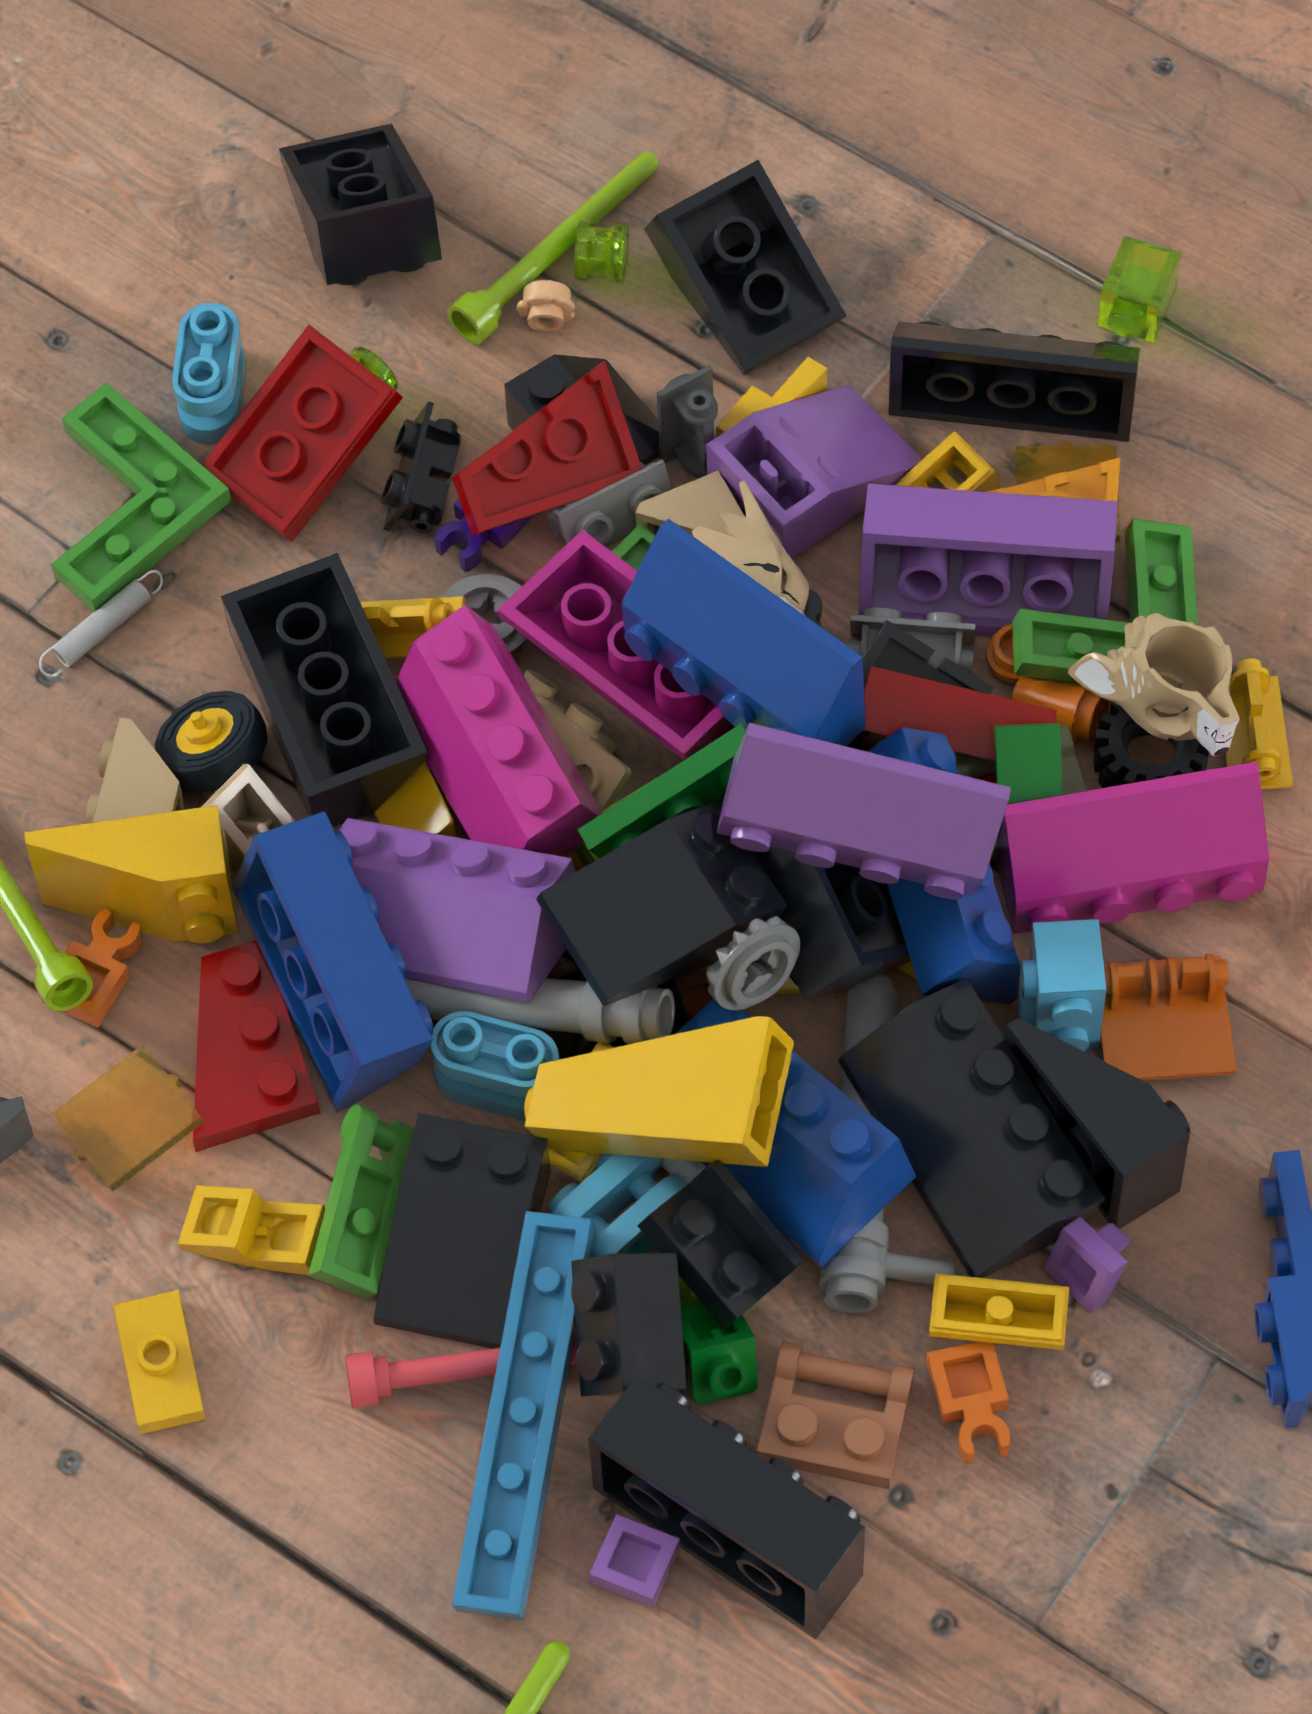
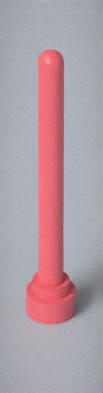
M575 1337L571 1365H576L577 1337ZM500 1348L387 1363L386 1356L373 1358L372 1351L345 1355L352 1409L379 1405L378 1398L391 1397L392 1389L495 1376Z

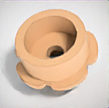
M539 280L526 285L523 290V300L519 301L516 307L517 313L521 317H526L528 325L532 329L541 332L557 331L563 327L564 323L571 321L575 315V304L571 301L570 288L563 283L551 280Z

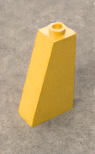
M755 1016L542 1063L538 1066L534 1086L529 1089L525 1098L524 1114L526 1121L524 1127L536 1137L548 1139V1147L551 1150L711 1163L719 1160L723 1164L768 1167L795 1041L771 1017Z

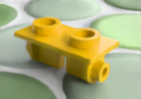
M464 596L361 601L360 603L385 659L393 660L406 659L414 640L464 606L466 598Z
M1249 658L1241 660L1237 663V671L1232 674L1228 685L1230 696L1240 720L1236 726L1229 751L1225 753L1226 767L1257 762L1261 790L1293 788L1294 784L1278 676H1270L1269 671L1262 667L1261 661L1258 659Z

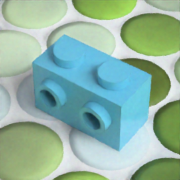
M1099 919L1033 923L1030 957L1028 960H1021L1020 963L1022 990H1018L1019 1019L1084 1052L1087 1049L1099 1048L1106 996Z

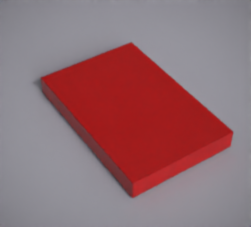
M308 324L201 465L229 488L230 495L285 538L293 542L399 404L403 396Z

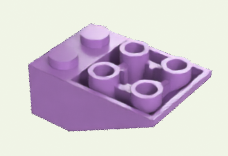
M850 384L756 411L706 444L707 475L719 470L746 517L745 506L739 483L745 480L770 526L777 534L782 546L791 559L863 512L866 505L868 483L895 485L923 460Z

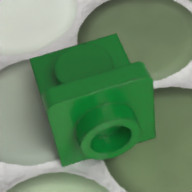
M699 1299L680 1303L684 1358L688 1365L689 1391L694 1403L701 1405L754 1392L758 1387L755 1336L744 1316L741 1315L727 1328L723 1329Z

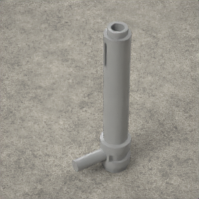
M878 975L849 989L847 994L843 1054L898 1014L899 994L894 989L893 981L888 977ZM842 1069L840 1090L869 1113ZM883 1208L823 1268L820 1267L818 1285L820 1290L824 1292L825 1304L831 1309L844 1313H865L876 1308L878 1297L883 1295L885 1291L886 1278L934 1286L935 1273L954 1275L955 1264L953 1261L889 1252V1230L883 1224Z
M546 978L530 1003L405 979L414 1001L420 1000L424 1003L431 1020H441L443 1017L454 1012L470 1011L538 1030L580 1033L588 1041L611 1043L617 1037H622L627 1044H633L669 1036L675 1018V1002L672 991L667 988H659V986L643 990L640 993L603 1006L588 981Z

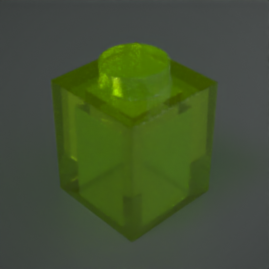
M1124 236L1101 290L1098 326L1110 329L1122 337H1137L1155 343L1177 289L1181 252Z

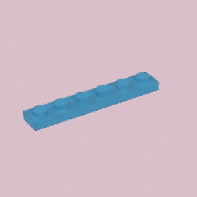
M526 1211L452 1606L457 1612L524 1621L576 1337L575 1309L571 1296L573 1282L571 1261L590 1258L596 1228L592 1219Z

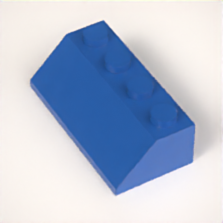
M667 519L659 527L621 603L625 630L624 638L631 650L643 660L651 661L654 659L672 672L677 683L688 693L695 696L701 693L720 708L724 717L735 727L742 723L747 728L749 723L847 746L866 727L862 656L680 526Z
M901 727L867 751L958 774L956 757L948 743L946 734ZM990 864L988 865L984 881L973 896L963 894L961 899H945L931 895L924 890L925 884L899 878L897 883H887L921 995H931L967 978L981 1001L1010 1004L1018 999L1020 963L1013 945L1010 925L1004 917L994 886L993 872Z
M324 811L254 835L232 885V889L337 1113L348 1109L418 1065L433 1040V1024L426 1006L420 1000L414 1001L405 982L406 968L399 949L393 943L387 944L378 925L379 910L372 892L368 887L360 886L352 870V853L345 835L340 830L334 831Z
M713 998L676 1034L751 1018V1016L742 1009H725ZM793 1051L768 1167L723 1164L733 1177L742 1184L745 1191L776 1228L821 1268L916 1177L899 1138ZM702 1162V1164L707 1167L711 1162Z

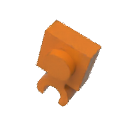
M103 909L95 916L91 925L93 940L88 947L71 940L64 951L69 956L77 957L81 961L93 981V989L87 999L80 1005L62 1012L96 1028H99L131 977L128 965L120 961L135 955L143 942L141 926L136 922L130 925L127 933L122 937L111 938L107 936L115 924L112 912L107 909Z
M976 1341L926 1352V1366L942 1424L962 1420L958 1436V1452L962 1461L966 1465L974 1463L975 1450L972 1440L980 1435L992 1437L997 1444L1000 1457L1008 1456L1010 1448L1009 1428L1000 1417L993 1414L1008 1410L1009 1397L994 1343Z

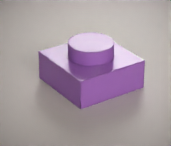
M616 1514L589 1573L590 1584L647 1607L654 1608L680 1550V1539Z

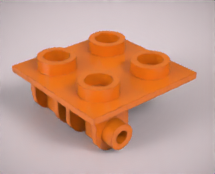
M1205 954L1204 957L1177 959L1166 957L1164 960L1148 958L1146 961L1124 963L1108 961V964H1104L1106 996L1100 1035L1104 1062L1142 1081L1237 1074L1225 985H1228L1229 981L1226 959H1221L1220 955Z

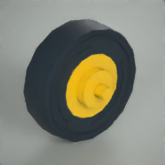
M232 691L210 692L188 701L170 715L160 727L155 740V751L178 779L182 790L192 793L214 791L219 789L243 764H249L253 767L261 758L268 741L265 721L259 710L245 695Z

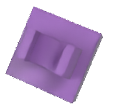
M1079 1217L1062 1229L1043 1269L1061 1286L1070 1287L1069 1294L1089 1313H1092L1110 1298L1128 1262L1119 1252L1125 1249L1131 1240L1113 1223L1107 1224L1096 1232Z

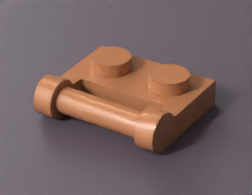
M783 1341L778 1354L775 1376L757 1447V1455L767 1462L770 1458L780 1459L796 1470L890 1489L911 1396L915 1369L895 1365L893 1371L813 1355L802 1352L803 1345ZM801 1379L886 1397L885 1411L883 1413L794 1394L796 1381Z

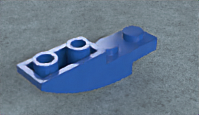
M1300 1150L1274 1152L1268 1177L1259 1179V1197L1264 1218L1274 1217L1278 1238L1270 1240V1258L1274 1277H1269L1264 1301L1254 1305V1318L1259 1343H1270L1273 1365H1266L1265 1368L1268 1400L1271 1406L1281 1405L1285 1428L1299 1427L1312 1402V1210L1310 1208Z

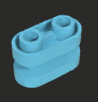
M217 303L197 305L182 317L179 325L172 384L178 404L181 428L190 439L203 444L218 443L240 415L246 377V360L241 344L242 338L238 318L230 308Z
M470 1011L454 1012L443 1017L433 1029V1040L430 1044L436 1083L440 1092L446 1098L459 1104L526 1121L524 1114L525 1098L529 1089L534 1086L539 1064L559 1060V1053L555 1042L543 1031Z
M603 1154L597 1163L596 1170L579 1185L571 1183L555 1195L548 1206V1213L592 1219L596 1228L590 1258L609 1254L650 1253L655 1247L637 1225L685 1187L687 1183L677 1174L670 1175L657 1183L654 1178L660 1170L661 1158ZM634 1199L638 1200L630 1208H628L622 1215H620L614 1222H612L610 1225L608 1224V1222L611 1219H613L619 1212H621L626 1206H628Z

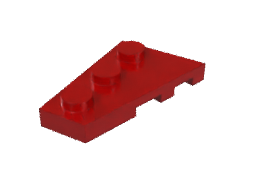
M606 362L598 364L452 477L472 536L582 500L642 469Z
M254 940L202 956L193 1124L195 1152L320 1114L318 1099L284 999L257 941Z

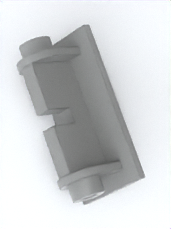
M662 459L646 465L640 462L641 470L582 500L555 508L553 512L546 515V521L550 530L556 537L562 535L565 546L582 530L605 547L628 536L636 528L635 512L639 503L672 490L665 462Z
M868 608L864 610V615L850 614L851 636L862 637L861 641L849 640L848 647L861 656L864 655L884 621L888 620L935 650L929 661H927L933 667L937 668L941 660L947 657L972 673L974 649L962 648V644L974 645L976 624L963 623L964 617L961 615L933 612L926 615V620L901 618L900 611L889 608Z

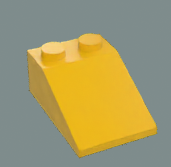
M218 805L24 832L25 845L43 905L92 919L100 911L107 909L112 912L114 925L128 929L133 922L140 924L142 933L172 942L189 940L193 943L203 944L214 942L224 935L239 933L234 891L232 889L231 865Z

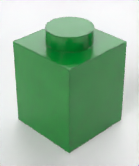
M1059 723L992 725L995 784L1011 787L1008 804L1063 795Z

